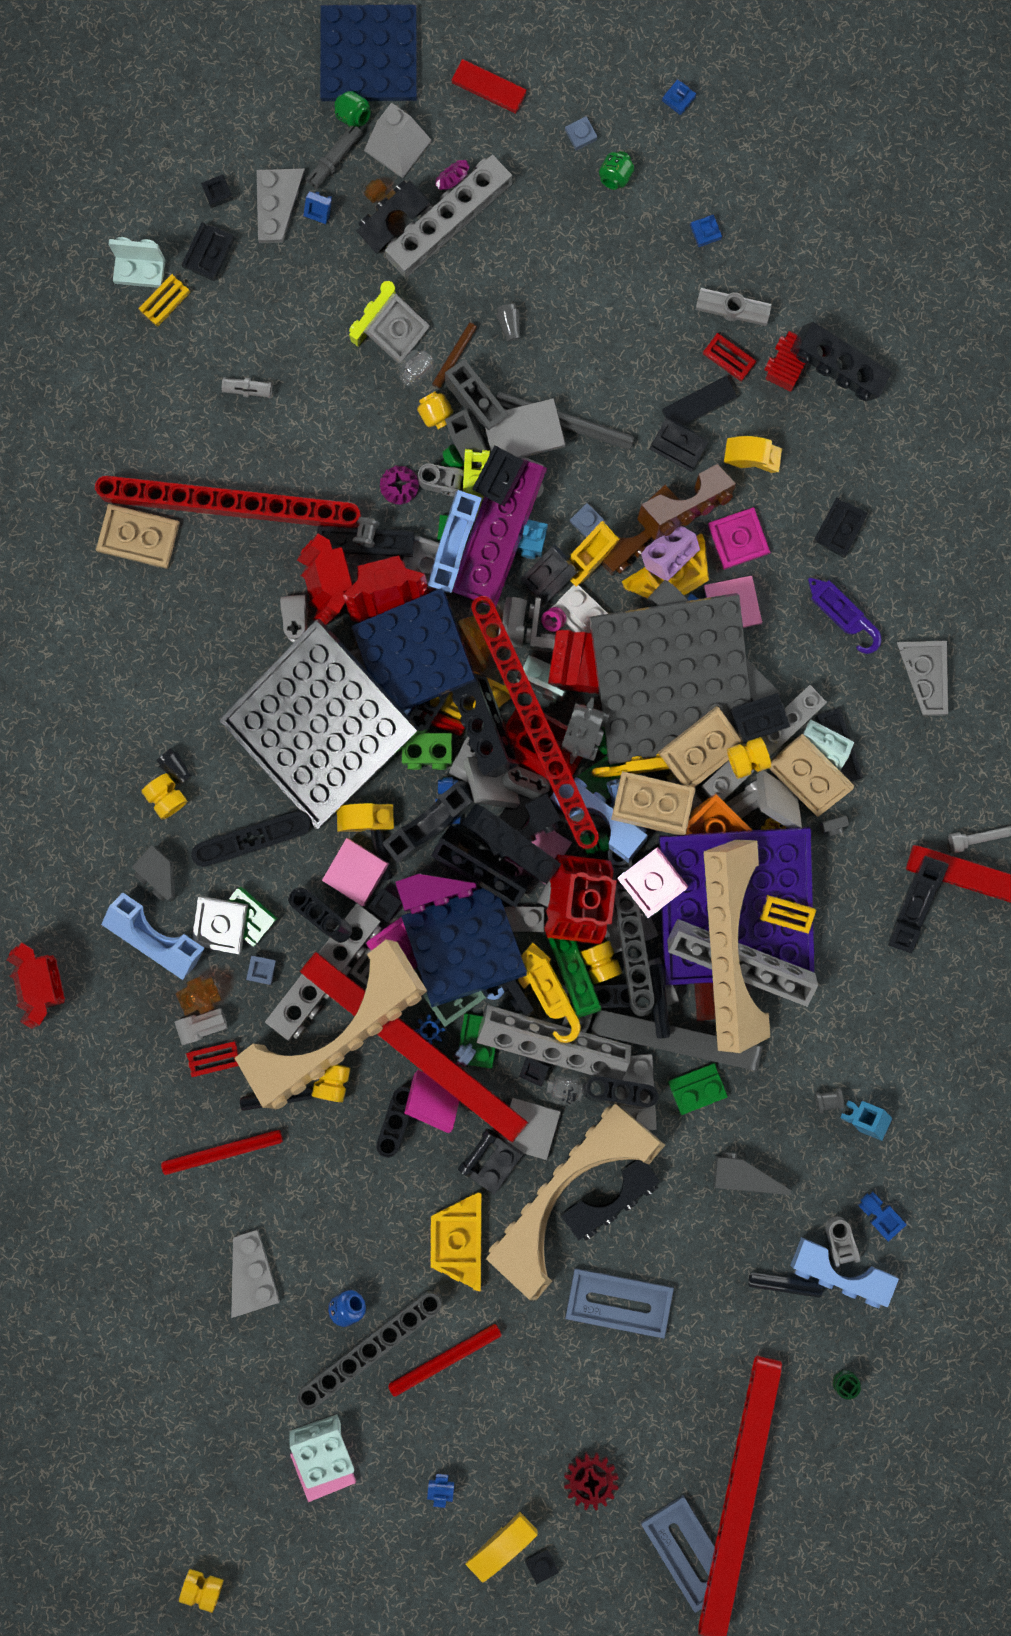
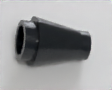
M172 748L168 749L156 760L159 763L158 767L177 780L180 785L192 776L177 751L174 752Z

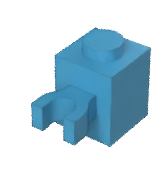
M532 520L527 521L517 552L522 553V557L536 559V556H542L548 524Z
M848 1101L846 1105L853 1109V1113L851 1115L842 1113L840 1118L852 1123L859 1132L882 1141L892 1117L884 1109L864 1101L861 1102L859 1107L855 1103Z

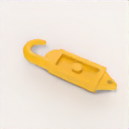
M657 754L653 759L644 760L642 756H635L624 765L595 768L592 770V775L594 777H612L621 775L622 771L640 774L670 770V768L661 756Z
M527 950V978L546 1014L554 1019L566 1017L571 1025L569 1035L561 1036L554 1031L553 1036L556 1040L563 1043L572 1042L578 1037L581 1026L570 1004L571 1002L548 959H542Z

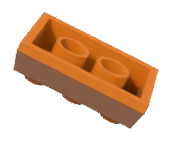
M714 794L690 812L686 834L753 830L717 794Z

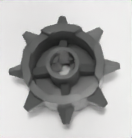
M592 697L586 706L575 703L562 742L561 750L570 753L571 764H573L577 756L594 761L598 750L597 746L600 745L604 734L603 730L609 714L594 709V698Z

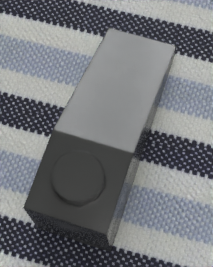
M465 359L445 372V385L456 399L488 430L508 417L507 412Z
M722 1152V1156L715 1157L713 1180L715 1188L791 1195L789 1188L743 1159L737 1158V1153Z

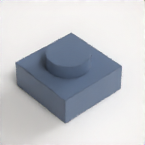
M587 116L565 127V131L576 151L597 141V135Z
M588 503L570 519V523L584 537H587L600 522H604V519Z
M251 955L246 980L272 985L277 961Z

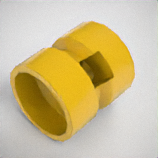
M761 737L748 741L745 747L739 744L727 749L729 762L737 779L751 775L752 770L760 772L771 768L769 753Z
M167 773L151 781L141 791L149 803L155 804L154 810L161 820L172 816L188 802L180 790L174 789L176 784Z
M610 940L580 952L585 965L591 967L588 974L593 985L622 974L618 960L612 959L614 950Z
M338 1064L327 1068L325 1074L319 1078V1081L314 1083L312 1096L343 1103L346 1092L343 1084L348 1082L351 1068Z
M189 1569L179 1602L190 1606L197 1603L199 1609L213 1613L224 1580L211 1575L208 1578H204L203 1573Z

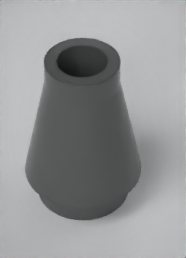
M506 304L497 307L498 313L496 317L504 332L506 341L520 339L519 309L516 308V304Z

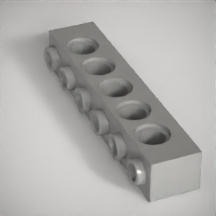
M493 154L488 159H482L476 165V170L470 175L467 174L452 191L447 190L440 197V202L434 207L429 206L423 212L422 217L416 223L414 221L411 222L398 239L395 237L387 244V249H385L386 258L405 279L512 185V174ZM481 180L489 182L485 187L477 185ZM463 196L471 198L467 203H463L459 199ZM444 212H451L453 214L449 219H445L441 215ZM426 228H434L436 230L431 235L423 232ZM414 243L418 247L410 251L406 249V246Z
M811 685L784 708L791 727L761 737L766 745L769 757L827 703ZM728 761L700 789L708 798L717 794L724 800L748 776L737 779Z
M358 903L344 920L351 925V928L360 927L363 931L362 938L358 941H353L349 938L343 943H338L329 938L319 951L322 957L346 976L352 969L348 965L354 958L359 960L367 948L364 945L369 938L371 939L382 930L379 927L382 922ZM341 946L345 947L348 952L346 959L343 961L337 960L334 955L335 950ZM301 974L265 1023L288 1041L293 1037L298 1039L306 1028L303 1026L304 1022L308 1017L313 1019L321 1009L318 1004L323 998L328 1000L330 996ZM308 986H313L317 991L315 999L311 1001L304 996V990ZM292 1006H298L301 1009V1017L298 1020H293L289 1016V1009Z
M677 919L667 940L668 952L712 969L709 931ZM738 943L739 963L745 983L808 1007L818 987L814 972Z
M487 1005L480 1023L477 1043L593 1076L623 1079L630 1064L631 1045L581 1031L575 1040L563 1043L556 1040L553 1032L556 1031L561 1036H567L570 1034L571 1028Z

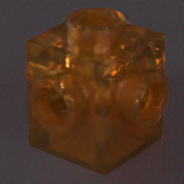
M198 977L188 981L186 988L175 993L185 1016L199 1011L200 1015L214 1009L213 1004L221 1000L218 989L211 977L205 980H201Z

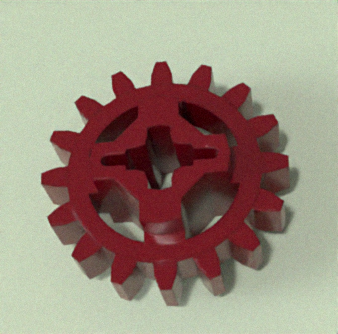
M585 1452V1459L581 1460L580 1457L576 1456V1464H568L571 1472H565L564 1478L570 1481L564 1483V1488L571 1489L567 1495L569 1499L576 1497V1506L582 1502L584 1503V1510H587L589 1505H593L594 1509L598 1510V1503H602L606 1507V1498H615L612 1490H618L619 1487L613 1481H616L619 1477L618 1473H611L615 1469L614 1464L607 1466L608 1457L605 1456L602 1460H599L597 1452H595L593 1458H590L588 1452ZM593 1465L601 1467L605 1473L597 1471L593 1468ZM584 1467L585 1470L581 1476H576L577 1472ZM589 1471L595 1480L594 1491H592L588 1483ZM603 1486H607L605 1491L598 1496L600 1489ZM583 1490L589 1494V1497L580 1494L578 1491Z

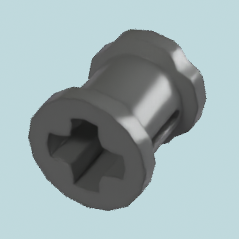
M359 517L358 532L352 542L363 547L372 548L375 545L373 542L376 528H379L380 523L370 518Z
M840 1088L827 1093L815 1092V1101L819 1114H823L825 1110L837 1108L844 1110V1099Z

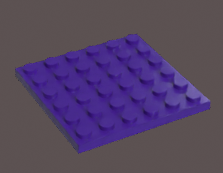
M809 827L659 836L660 851L689 886L662 907L665 985L713 982L712 969L669 953L667 940L677 919L709 931L704 851L733 840L757 841L759 866L755 867L744 894L738 926V943L814 972L813 922L808 934L760 919L763 913V906L767 901V895L813 908L811 829ZM772 903L771 905L772 907L808 917L809 913ZM769 912L768 916L782 919L802 926H805L806 922L793 919L773 912Z

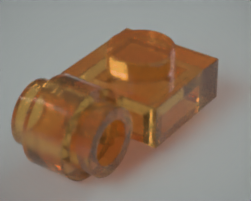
M378 178L375 181L372 180L365 187L366 190L364 191V195L372 203L376 200L381 202L385 197L389 200L395 194L391 190L385 195L387 187ZM394 212L390 216L389 222L394 226L405 212Z

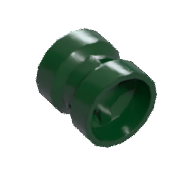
M604 827L596 829L599 836L598 845L596 844L591 849H584L588 858L595 856L596 852L609 851V840ZM588 832L580 834L582 843L585 845L593 843L594 834Z
M841 1370L834 1375L832 1385L840 1397L851 1400L859 1395L861 1383L851 1371Z

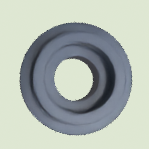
M468 1043L466 1046L462 1044L454 1054V1057L457 1058L455 1061L456 1065L461 1064L463 1067H466L476 1053V1050L472 1048V1044Z

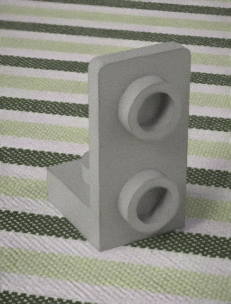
M536 598L535 604H530L529 619H533L532 628H527L526 643H530V650L553 652L555 635L541 634V637H536L541 598Z

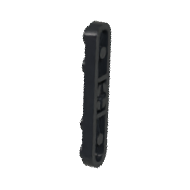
M293 812L201 842L194 846L191 857L196 865L210 867L302 837L309 832L311 822L306 814ZM249 833L253 836L264 834L263 838L255 840L254 846H251L249 843L239 845V842L248 838Z

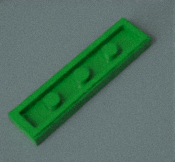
M548 938L576 1016L581 1018L601 1011L600 1003L576 941Z

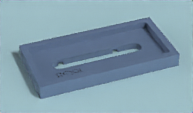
M574 1268L565 1319L665 1338L674 1288ZM592 1292L648 1303L651 1305V1310L648 1313L592 1303L586 1299V1295Z
M684 1495L641 1521V1525L696 1613L702 1609L707 1581L701 1582L670 1533L669 1525L672 1523L678 1525L708 1576L715 1546Z

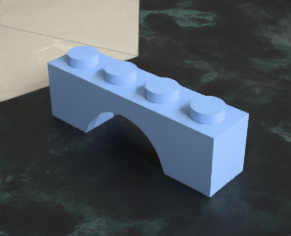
M460 490L456 491L427 581L429 587L435 589L442 588L447 593L452 592L465 544L474 523L481 497Z
M575 777V784L588 812L601 817L610 828L609 849L630 863L647 841L646 829L641 826L611 820L613 809L606 804L607 800L597 792L592 794L586 789L587 785L581 779ZM563 785L559 789L560 796L565 799L572 797L574 793L573 788L569 785ZM553 793L550 800L553 806L563 813ZM573 808L569 816L572 818L584 812L580 808Z
M124 893L109 906L101 924L182 980L196 966L204 950V947L185 934L180 937L171 938L155 931L144 916L143 906Z
M802 1237L790 1265L793 1269H796V1275L805 1279H809L810 1276L818 1278V1284L830 1289L835 1285L843 1289L842 1294L856 1299L857 1295L866 1298V1304L878 1309L880 1305L889 1306L899 1280L896 1276L872 1266L866 1272L856 1277L841 1276L830 1265L828 1249Z

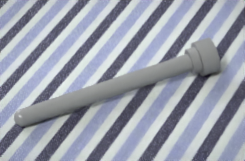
M1011 826L967 836L960 832L949 834L950 849L953 854L959 853L968 848V845L1011 836Z

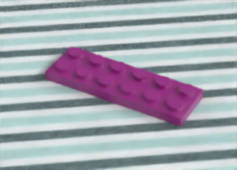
M524 460L527 464L505 507L484 496L460 561L452 592L473 600L480 596H486L492 600L496 608L522 538L524 527L527 524L547 470L546 467Z

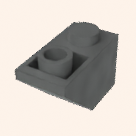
M467 409L445 419L452 441L463 461L465 449H473V452L481 453L482 450H488L477 420ZM472 462V468L482 466V462Z
M151 845L132 866L136 871L134 876L144 885L148 882L155 888L152 893L161 901L167 899L172 902L175 899L174 863L158 848Z

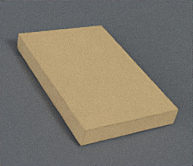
M108 504L96 551L168 569L180 522Z
M716 706L658 753L681 785L694 788L729 760L728 748L739 744L745 747L746 744H742L739 734L720 708Z
M803 734L771 759V768L769 769L817 817L854 788V785Z
M622 771L611 820L675 835H685L695 788Z

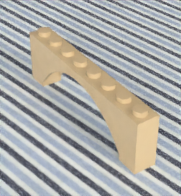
M733 840L704 851L718 1051L741 1053L770 1038L769 1013L762 1012L750 997L742 977L738 954V926L741 906L750 877L755 867L759 866L757 841Z
M386 939L367 954L370 959V970L363 1001L350 1025L333 1042L314 1052L296 1056L279 1055L269 1051L265 1045L253 1043L235 1057L236 1062L263 1108L276 1110L286 1105L288 1098L303 1092L306 1089L305 1085L310 1081L321 1078L327 1068L342 1062L344 1055L349 1051L360 1048L366 1038L378 1034L383 1029L382 1026L399 1018L402 1015L401 1011L408 1006L417 1004L422 999L421 996L427 990L397 942Z
M617 1104L610 1105L604 1110L601 1115L603 1119L597 1126L593 1125L585 1134L587 1138L581 1145L577 1144L570 1151L568 1161L565 1164H560L555 1169L553 1179L540 1187L537 1192L538 1197L533 1203L529 1202L525 1205L519 1220L512 1222L506 1228L504 1238L501 1241H496L489 1249L490 1254L486 1260L529 1300H537L552 1282L548 1278L545 1265V1232L551 1210L564 1189L582 1173L604 1163L618 1160H642L644 1163L650 1164L665 1146V1144Z

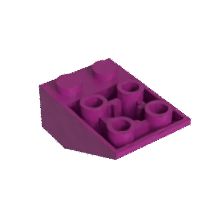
M417 874L395 882L404 911H411V914L423 912L426 910V906L435 904V906L447 904L450 902L449 898L458 896L460 899L472 896L473 891L477 890L475 883Z

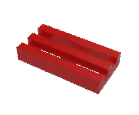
M719 333L714 336L703 351V355L741 382L756 363L755 359ZM718 341L719 343H721L727 349H729L734 354L743 359L745 362H747L748 365H743L732 355H730L729 353L721 349L719 346H717L716 342ZM713 349L715 352H717V353L720 354L722 357H724L725 359H727V360H728L729 362H731L733 365H735V366L738 367L740 370H742V373L739 372V371H738L737 369H735L734 367H732L730 364H728L726 361H724L723 359H721L719 356H717L716 354H714V353H713L712 351H710V350Z
M236 1041L186 1053L189 1068L191 1069V1077L239 1066L235 1060V1057L239 1055ZM232 1048L231 1053L194 1061V1056ZM234 1057L235 1062L199 1071L196 1070V1066Z

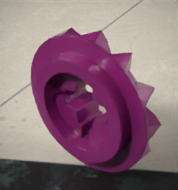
M458 160L448 168H445L436 178L435 185L439 190H447L458 184L468 173L470 166L467 161Z
M395 465L390 469H386L381 477V493L390 503L406 504L418 492L419 482L414 471L406 466ZM398 475L402 482H406V485L402 486V494L399 493L397 487H392V484L396 483V476Z

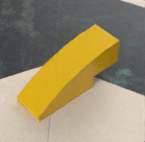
M603 521L573 551L569 558L572 562L571 564L580 570L570 580L576 587L586 581L619 541V538Z
M519 1512L504 1528L501 1527L465 1565L483 1583L520 1553L538 1535V1531Z

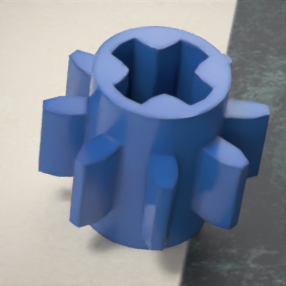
M428 1015L426 1022L418 1019L421 1028L415 1029L417 1033H420L431 1044L434 1038L438 1041L442 1040L438 1034L445 1031V1028H439V1019L435 1022L431 1021V1015ZM427 1023H432V1027L437 1029V1032H434L432 1037H428L427 1033H423V1028L427 1027Z
M436 1474V1480H429L427 1500H434L433 1507L445 1508L446 1501L453 1502L454 1482H448V1475Z

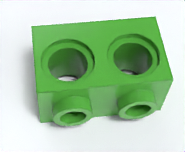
M452 733L415 734L402 747V764L407 765L409 770H422V765H432L433 770H446L447 765H452ZM412 746H419L422 749V753L418 758H411L408 755V751ZM435 747H445L447 750L446 755L443 758L434 757L433 750Z

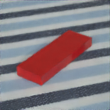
M464 59L461 60L452 78V84L515 114L527 92L526 89Z

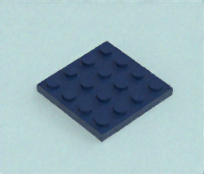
M321 5V101H336L338 96L347 91H353L367 101H417L416 5Z
M442 588L352 626L367 672L403 711L477 681L446 594Z
M484 888L474 891L472 896L460 899L456 897L450 899V902L441 906L432 905L426 907V910L417 914L408 913L401 916L424 986L427 990L431 1007L527 976V971L502 901Z

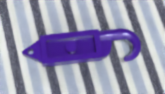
M809 578L808 583L812 594L811 600L847 634H856L864 629L873 638V643L870 647L863 648L858 645L856 649L865 654L877 651L882 641L879 630L829 580L825 582Z

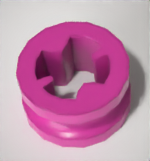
M552 607L542 615L541 621L546 630L555 632L565 625L566 615L562 609ZM555 617L557 621L553 622L551 618Z

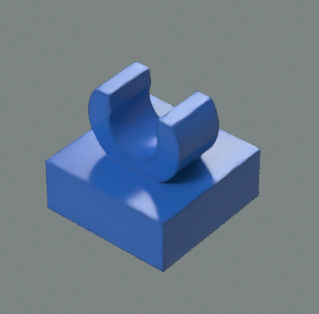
M677 79L663 96L662 101L681 115L695 99L696 93Z
M309 191L305 200L303 216L326 224L330 216L332 198L330 196L327 198L320 196L319 192L312 193Z
M714 214L693 221L690 224L698 247L713 243L722 238Z

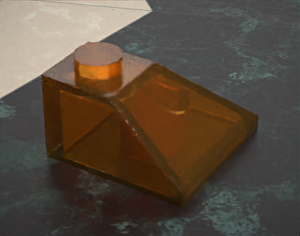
M474 616L464 618L458 621L459 629L481 671L484 672L487 670L491 653ZM490 626L486 634L491 638L497 637L495 631L499 628L497 626Z

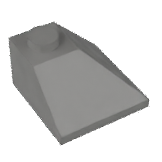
M391 103L376 122L364 151L403 179L431 143V139L410 115Z

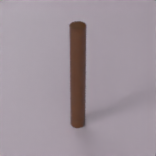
M468 323L434 379L433 386L438 389L442 387L445 382V372L456 364L476 331V325Z

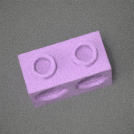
M680 526L670 535L654 540L645 548L641 556L648 571L668 581L700 550L696 534Z

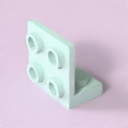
M117 237L116 240L109 239V246L116 257L113 275L114 284L159 288L162 285L165 258L158 244L147 239H143L140 242L131 241L125 237Z
M529 655L523 669L533 691L541 693L543 695L542 698L548 702L555 704L556 701L562 703L567 690H560V687L548 684L551 665ZM519 672L517 675V683L521 680L522 677Z
M811 719L803 732V735L840 771L849 757L854 742Z
M337 1414L289 1431L290 1449L306 1488L309 1489L354 1472L353 1464L341 1436V1423Z

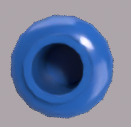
M348 1290L331 1299L328 1312L336 1325L347 1327L363 1318L366 1312V1305L358 1292Z

